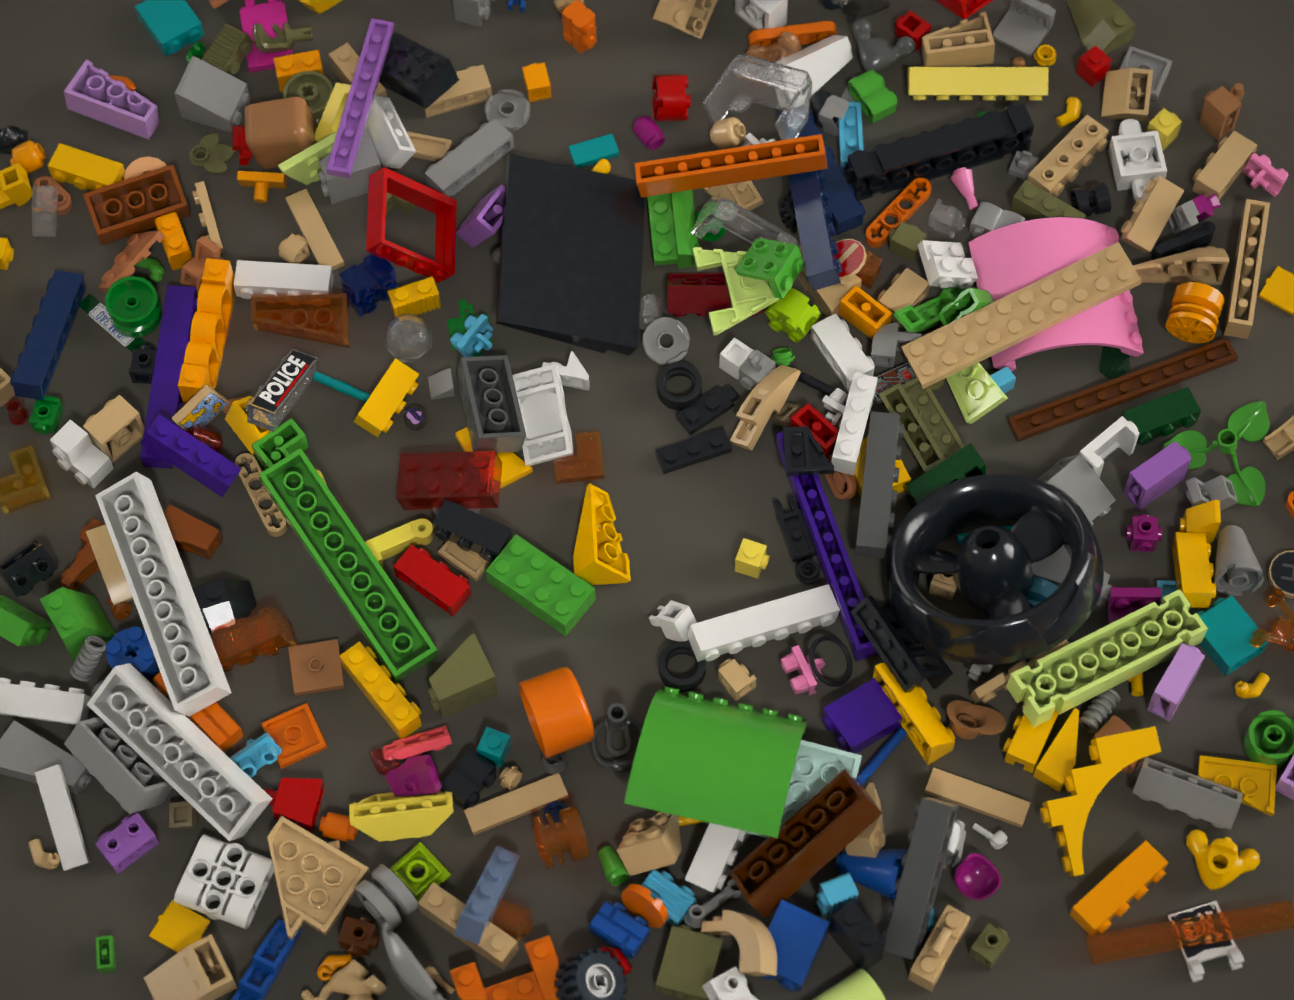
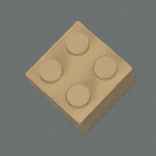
M121 395L109 400L101 411L96 415L90 416L83 425L92 444L107 455L112 464L140 441L144 434V425L139 412Z

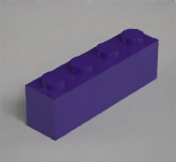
M160 414L147 430L140 443L222 498L242 469Z

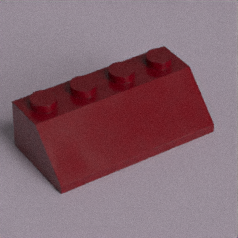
M668 273V314L683 317L687 313H696L697 316L706 317L709 316V312L732 308L724 273ZM763 310L755 313L752 316H757L758 313H763Z

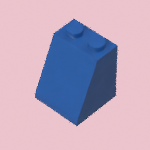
M781 900L768 929L776 947L777 973L776 976L760 977L766 980L772 978L780 982V986L788 991H794L795 989L801 992L827 939L830 922Z

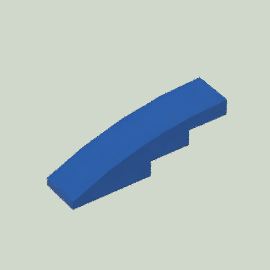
M277 920L252 957V964L240 980L239 988L231 1000L265 999L301 934V929L290 940L285 921Z

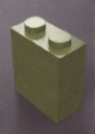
M685 925L672 926L655 985L656 992L683 1000H708L702 985L714 979L723 947V939H720L717 934L712 932H705L704 934L694 932L693 928Z

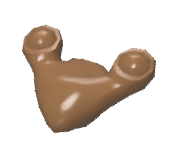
M784 32L778 41L769 47L750 46L745 53V57L751 63L766 62V65L770 68V64L802 50V45L796 34Z

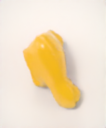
M1192 830L1186 837V846L1194 856L1200 878L1209 890H1218L1225 887L1241 874L1255 870L1260 864V855L1254 849L1246 848L1238 856V846L1229 837L1215 839L1210 846H1208L1206 833L1203 831Z

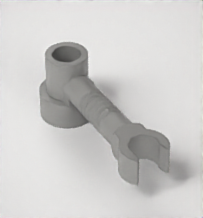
M731 879L722 892L702 906L692 905L684 917L683 925L693 928L694 932L701 931L702 921H705L707 914L727 900L736 899L742 895L740 889L738 891L731 889L735 885V881Z

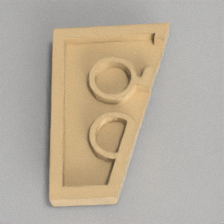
M204 181L195 183L196 191H192L196 205L201 204L203 213H199L202 227L207 226L209 235L205 236V238L214 242L221 248V253H224Z

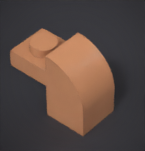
M204 236L200 237L196 241L195 257L182 266L180 283L184 286L196 287L197 293H199L206 258L224 260L220 257L221 248Z

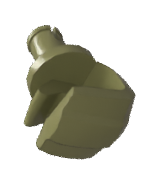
M283 23L281 29L276 24H273L272 31L275 33L276 38L272 39L265 33L261 24L253 25V38L256 48L264 54L291 50L293 42L313 41L311 26L291 29L288 23Z

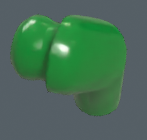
M195 42L191 46L186 56L188 64L192 56L202 60L205 51L203 43Z

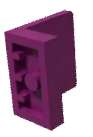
M1110 587L1107 599L1108 625L1153 602L1158 606L1161 600V588Z

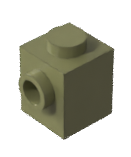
M902 221L898 228L894 227L888 237L890 241L889 251L914 263L920 254L917 245L922 240H926L927 234L919 230L915 225Z
M988 924L972 945L969 956L991 970L1009 945L1010 938L1007 932L999 926L993 927L991 924Z

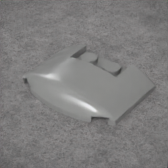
M387 922L382 924L383 940L392 970H394L404 988L416 1000H445L439 992L437 993L436 985L400 937L390 930Z

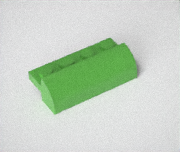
M693 190L648 196L647 202L654 266L677 264L678 268L696 267L693 248L699 247V240L695 224L696 213Z

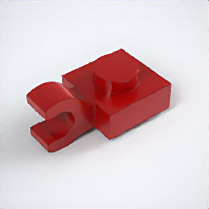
M233 126L231 130L232 150L239 151V165L249 166L251 151L245 140V127Z

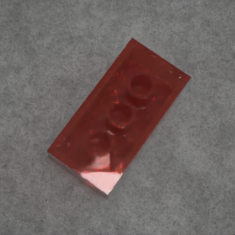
M496 451L401 453L396 499L403 510L441 508L446 499L467 509L499 508L502 461Z

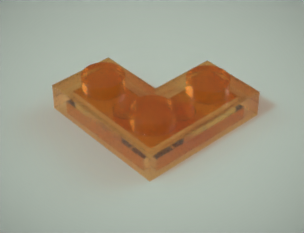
M600 431L575 433L578 455L554 460L556 484L605 479Z

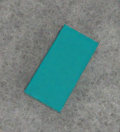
M612 133L568 146L570 156L576 168L598 163L601 159L609 160L620 156Z

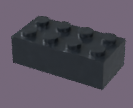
M393 32L379 82L385 88L427 109L455 85L459 78L450 59Z

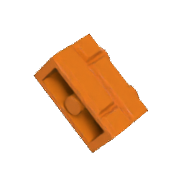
M575 0L562 12L563 37L570 45L573 44V47L579 53H583L587 49L593 48L597 42L595 14L589 8H586L580 0Z

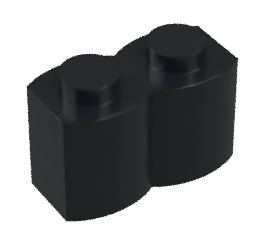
M471 749L441 783L440 791L452 792L453 802L463 810L468 806L473 807L480 799V791L485 787L489 788L497 778L495 775L497 773L496 766Z

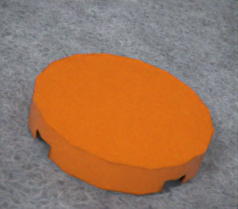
M630 884L623 890L621 895L627 910L634 917L639 916L643 918L650 927H662L668 919L667 908L658 897L654 900L650 896L652 892L649 889L638 884Z

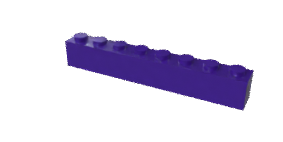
M167 285L143 437L159 414L177 425L172 420V417L184 406L178 388V381L182 364H184L185 350L190 341L193 316L197 311L198 293L196 287ZM142 445L140 458L144 467L173 469L171 463Z

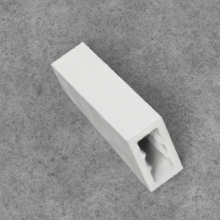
M832 35L770 64L781 108L790 109L803 104L853 58L848 36Z

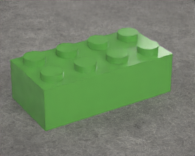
M517 534L486 570L487 583L565 637L596 600L595 588Z

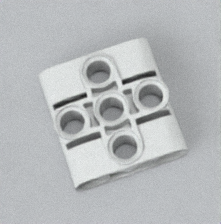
M204 834L200 838L177 887L174 902L204 913L210 919H220L247 929L274 873L272 859L245 850L240 844H229ZM233 855H242L238 862H230V858ZM207 869V873L204 876H195L198 870ZM225 877L231 878L228 885H219L221 879ZM246 887H255L253 893L243 894V890ZM213 901L221 902L216 909L208 908L209 904Z

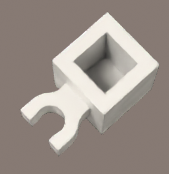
M672 600L665 607L660 605L657 608L659 614L649 617L651 624L657 627L660 626L667 639L677 642L687 641L690 625L697 623L690 607Z

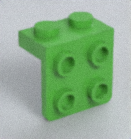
M757 238L739 263L736 272L739 276L768 281L774 297L783 299L792 288L794 281L805 265L796 244Z

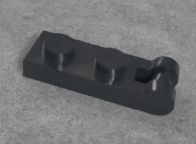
M1205 221L1201 228L1197 230L1183 232L1169 241H1160L1154 247L1152 260L1210 244L1216 229L1215 224L1211 221Z

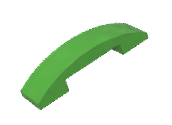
M948 287L943 289L938 297L915 308L909 305L896 311L893 316L908 332L915 333L930 329L942 323L938 316L940 311L947 304L955 302L960 293L965 289Z

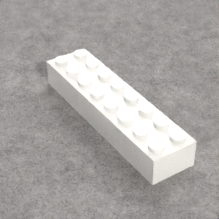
M130 663L115 666L87 703L108 726L228 841L244 837L272 800L259 785L184 714L175 711L172 703Z

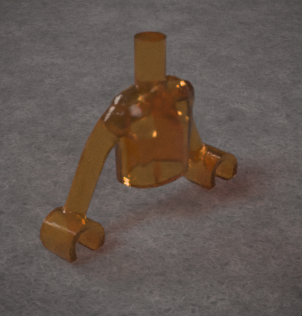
M1279 588L1269 592L1266 603L1271 607L1278 605L1289 621L1279 616L1271 625L1268 633L1262 628L1257 629L1252 634L1253 637L1250 639V644L1258 648L1265 641L1280 645L1288 652L1294 651V613L1284 601V592Z

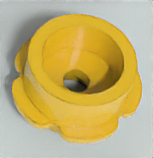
M1042 45L1034 53V59L1037 60V64L1040 66H1051L1056 61V52L1050 45Z

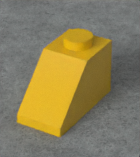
M1212 500L1186 509L1183 518H1179V532L1205 533L1206 542L1213 543L1221 523L1220 500Z

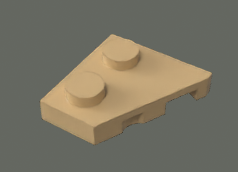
M752 181L703 188L705 193L743 215L764 204Z

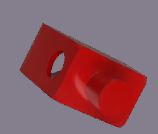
M281 778L278 791L263 789L272 798L268 805H273L272 813L276 820L283 816L306 831L314 832L325 790L322 779Z

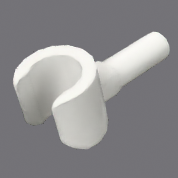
M977 823L972 827L985 836L994 849H1001L1008 843L1006 841L1007 836L1001 830L993 835Z

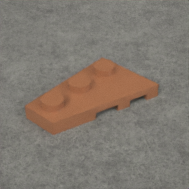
M160 231L134 233L127 240L128 245L124 251L120 252L114 259L115 264L111 270H108L102 276V283L98 289L107 294V290L113 283L122 278L131 277L135 272L134 265L146 259L151 254L148 249L155 241L160 243L165 236Z

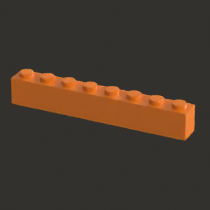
M822 134L635 163L636 183L641 198L828 169Z

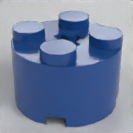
M137 626L124 629L115 634L107 643L106 656L111 669L115 666L130 663L148 681H151L157 675L159 667L145 630Z

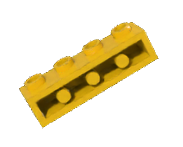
M359 641L339 656L343 669L400 739L409 736L422 726L419 716L422 714L420 709L413 701L411 703L407 701L404 697L406 692L399 683L394 685L390 680V677H392L390 672L383 664L381 666L375 661L377 657L369 646L364 648Z

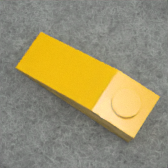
M1074 708L1037 765L1033 777L1059 793L1063 786H1065L1064 778L1067 776V771L1074 769L1076 764L1079 710Z

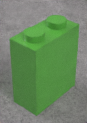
M0 595V636L17 646L41 645L49 635L48 629L51 622L6 596Z

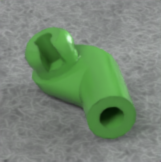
M147 257L136 263V267L148 269L151 272L150 280L155 282L162 281L165 270L158 260Z

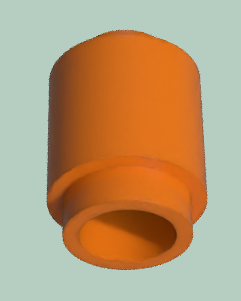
M328 812L327 816H322L319 831L323 832V837L344 842L349 840L355 841L358 829L350 825L349 816Z

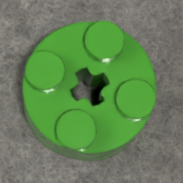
M1276 710L1264 711L1251 722L1244 737V749L1250 762L1277 765V768L1288 764L1294 755V720L1292 721L1286 716L1287 714Z

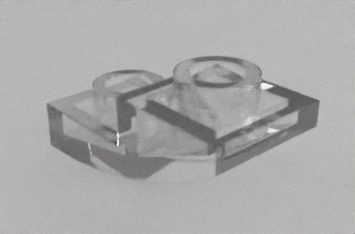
M33 186V236L56 237L58 234L56 213L59 208L57 186Z

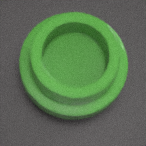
M777 348L772 351L771 359L776 362L777 366H788L795 359L791 348Z

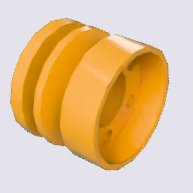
M1199 282L1181 283L1174 292L1171 303L1172 307L1170 308L1165 325L1167 331L1174 337L1190 343H1206L1213 340L1224 303L1223 295L1217 289Z

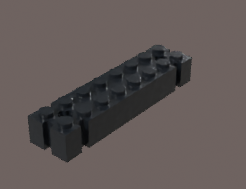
M1022 103L1010 105L1002 113L989 111L979 117L966 118L952 125L945 124L938 129L922 131L908 138L901 137L888 144H878L873 147L871 152L857 150L848 155L847 166L849 169L846 172V181L853 186L855 198L858 202L872 198L875 193L881 192V194L905 188L916 178L932 180L952 174L959 168L965 167L969 169L1002 159L1004 155L1009 153L1015 155L1017 151H1029L1031 145L1030 136L1033 135L1034 124L1025 104Z

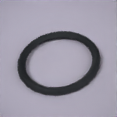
M825 635L815 639L809 651V661L814 674L821 682L828 686H842L849 680L852 673V659L848 649L840 640L833 636ZM822 641L834 642L842 649L846 656L847 672L840 681L827 680L816 667L814 652L816 646Z

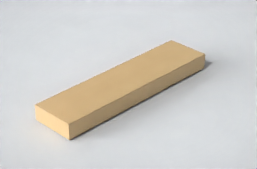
M307 189L285 197L286 203L305 240L308 242V246L317 264L332 266V271L345 266Z
M934 767L925 789L926 794L1020 828L1023 826L1031 803Z
M557 773L465 809L464 814L474 836L567 799L569 796L560 774Z

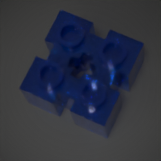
M372 253L365 257L358 266L354 264L339 274L340 282L343 286V296L359 317L373 312L377 307L376 303L379 301H389L387 291L398 287L397 282L394 280L396 279V274L393 266L388 260L379 258Z

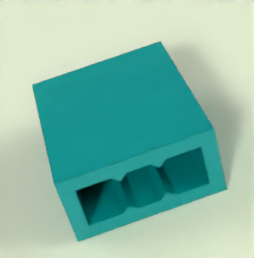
M145 0L135 6L139 21L165 57L177 53L181 48L190 43L197 42L201 37L205 36L201 21L185 0Z
M1232 595L1225 600L1220 598L1211 605L1210 610L1206 612L1202 610L1197 613L1208 628L1200 646L1225 677L1263 653L1269 644V640Z

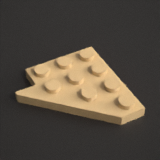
M281 816L267 838L288 938L292 940L304 922L327 935L355 893L353 888L365 878L369 868Z

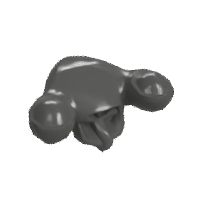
M863 18L858 19L853 24L852 32L857 42L861 64L866 72L872 69L875 72L881 71L896 61L910 56L915 51L916 44L910 37L900 38L896 45L893 46L883 38L870 37L872 30L870 21Z

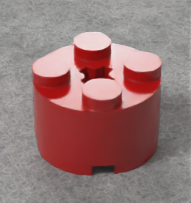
M687 75L653 76L652 90H654V98H652V110L656 122L688 120V108L691 106L690 94H686L685 88H688Z

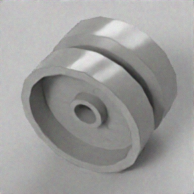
M380 864L371 872L374 884L370 881L362 880L353 889L368 912L380 924L387 922L390 930L393 931L402 923L399 912L404 915H410L419 907V904L404 883L389 868Z

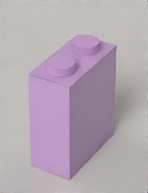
M1181 644L1153 693L1147 708L1148 711L1170 722L1195 679L1205 657L1198 648L1192 645Z

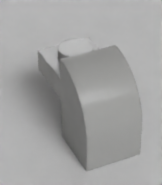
M890 323L883 326L875 333L872 342L871 359L874 365L894 368L896 351L903 352L901 346L922 337V334L908 331L898 332L899 323Z
M1223 475L1205 483L1195 477L1186 481L1188 487L1186 494L1192 507L1212 500H1220L1221 511L1239 503L1232 481Z

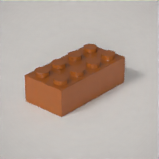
M173 164L83 194L101 246L129 237L134 233H141L156 228L155 219L173 212L178 214L179 220L191 216Z

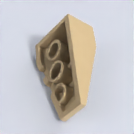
M1208 246L1136 264L1133 267L1142 283L1181 284L1199 282L1209 285H1221L1229 264V257L1224 248Z

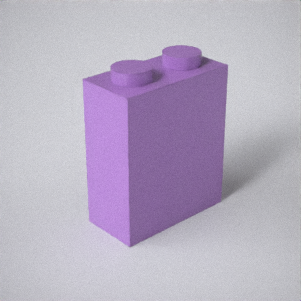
M502 184L480 199L456 231V235L471 248L492 236L503 222L505 187Z
M1174 441L1130 472L1123 494L1138 511L1184 480L1191 462L1188 450Z

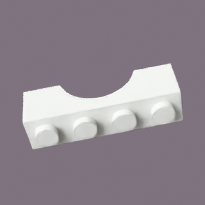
M854 372L831 463L834 465V471L849 475L855 474L867 420L876 392L877 377Z

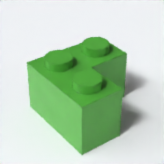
M292 418L252 444L255 458L265 470L301 448L304 452L309 448L306 435Z

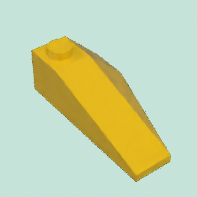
M590 483L586 487L573 554L574 574L591 585L628 583L631 581L630 561L627 553H623L620 542L623 539L621 533L616 532L613 523L616 517L609 494Z

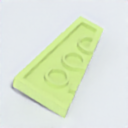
M979 362L946 378L966 423H974L1008 399Z

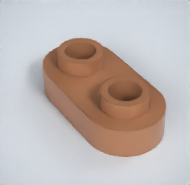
M41 176L36 179L33 184L36 196L54 214L64 215L70 212L73 207L71 196L54 178Z
M833 454L826 456L830 463L832 461ZM834 471V474H824L836 498L849 500L855 496L857 482L853 475Z

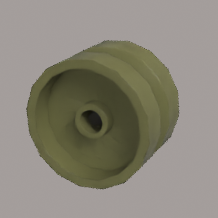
M303 71L295 74L287 81L283 88V98H303L314 115L318 127L333 91V86L325 75L315 71Z

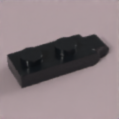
M728 385L723 389L719 386L678 412L676 419L691 436L735 406L734 402L740 395L732 385Z

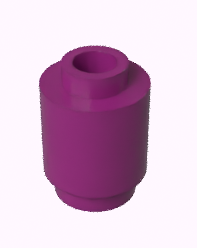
M641 116L633 123L632 132L651 151L658 149L665 142L664 132L650 116Z

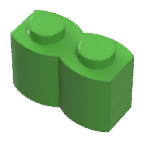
M873 69L849 81L848 92L855 102H861V110L870 123L873 124L896 112L898 100L895 93L885 87L883 77Z
M968 288L960 293L955 302L947 304L938 316L943 326L993 303L994 300L989 291Z

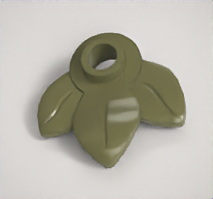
M213 133L204 136L199 145L191 149L189 159L196 167H204L207 172L212 174H221L228 170L225 163L234 156L235 150H232V146L219 144L218 134Z

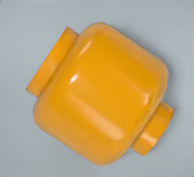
M29 140L12 149L10 163L11 165L19 163L28 175L42 168L45 164L44 159L47 156L38 142L34 143Z

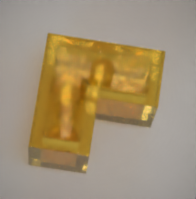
M30 445L9 452L15 474L0 478V507L4 515L51 499L39 459L33 446Z

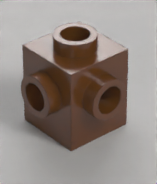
M346 916L337 940L340 948L347 950L348 954L355 957H362V955L370 957L372 949L376 950L380 941V935L376 925L373 924L374 922L364 917H359L357 920Z

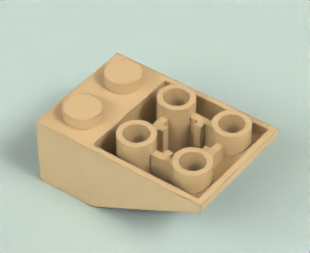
M212 934L187 946L144 977L154 1000H215L237 989Z

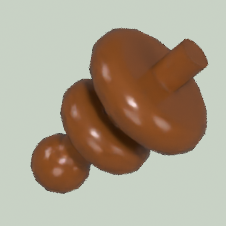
M111 597L107 598V603L111 605L110 610L116 620L121 621L130 617L132 606L129 602H122L114 607Z

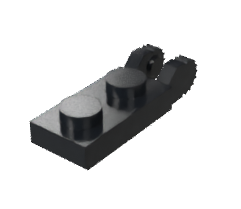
M791 495L787 496V503L791 512L784 514L782 504L778 499L773 501V506L782 535L794 563L814 557L817 552L802 511L798 508L794 496Z

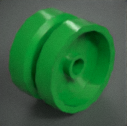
M125 277L113 283L107 290L105 297L106 310L113 327L118 333L125 337L138 338L152 333L158 327L163 314L156 289L151 282L141 277Z

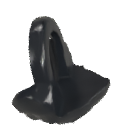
M7 126L0 129V153L12 154L13 148L28 141V132L21 130L17 126Z

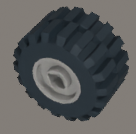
M596 948L578 953L567 958L559 966L560 970L555 975L558 980L554 982V987L559 989V992L555 993L556 997L561 1000H624L623 994L627 993V987L624 986L627 978L622 974L624 969L622 965L618 966L617 962L619 960L616 957L611 958L610 953L607 951L602 952L601 949Z

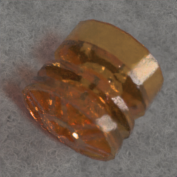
M576 806L559 810L560 822L554 823L550 813L545 814L547 826L544 827L540 816L533 817L534 840L538 854L545 863L547 870L554 868L552 856L555 855L559 866L564 865L563 853L566 852L569 853L573 862L590 858L586 836Z

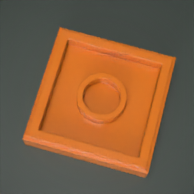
M307 703L260 723L264 733L268 732L272 739L282 748L283 752L277 756L281 769L327 749L326 742Z

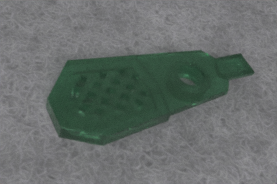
M1104 346L1099 372L1108 379H1115L1131 373L1130 356L1122 353L1119 348Z

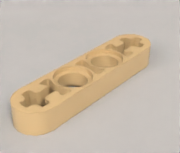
M250 453L240 454L234 463L242 468L238 476L266 531L273 537L282 536L287 531V521L263 485L258 490H253L249 487L252 481L260 480L259 474L262 472L256 458ZM244 462L250 465L252 473L249 475L246 468L243 467L242 463ZM263 500L273 502L272 507L267 510L261 509L259 505ZM274 515L276 521L280 524L279 528L273 526L270 516Z

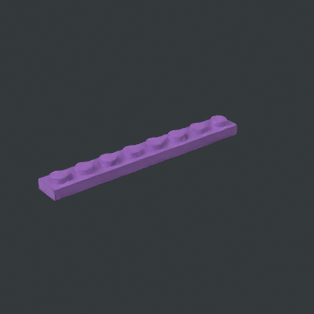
M371 18L327 165L328 175L345 178L351 177L393 34L394 22Z

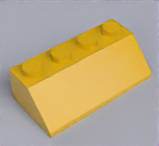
M885 663L876 665L873 678L877 680L903 718L901 728L907 732L908 738L926 764L929 765L953 751L955 735L949 727L945 728L940 721V713L934 706L931 707L929 705L927 695L922 687H916L911 692L905 693Z

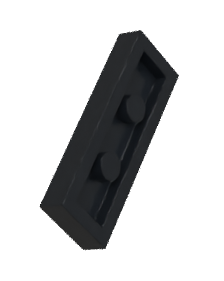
M723 427L656 449L655 455L663 474H667L732 452V446Z

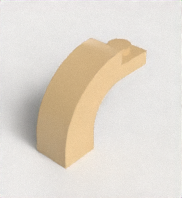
M723 910L722 917H713V921H702L701 932H712L718 936L733 935L736 938L740 948L739 973L752 976H776L777 952L771 933L760 920L750 915Z

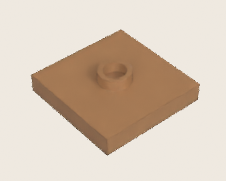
M338 639L288 647L295 696L345 688L342 664L339 658Z

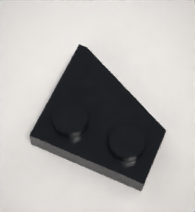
M808 426L783 428L786 476L834 474V465L828 461L824 455V450L814 440V435Z

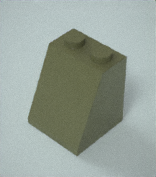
M475 633L470 635L429 678L431 688L427 689L430 696L429 701L434 712L439 711L442 718L498 695L495 675Z

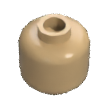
M735 117L716 121L710 131L711 141L720 149L740 146L746 135L745 126Z

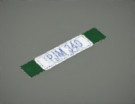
M91 294L81 301L79 308L130 352L133 353L134 349H140L142 345H149L141 337H125L118 333L110 321L106 307Z

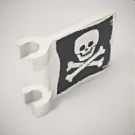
M1217 901L1167 916L1187 963L1192 982L1203 980L1202 975L1205 974V971L1201 964L1202 962L1227 955L1232 971L1243 967V955L1236 947Z

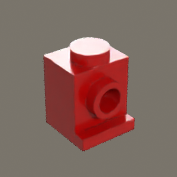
M911 10L904 16L901 15L894 24V35L898 38L907 36L913 39L916 44L914 52L922 46V37L931 32V24Z

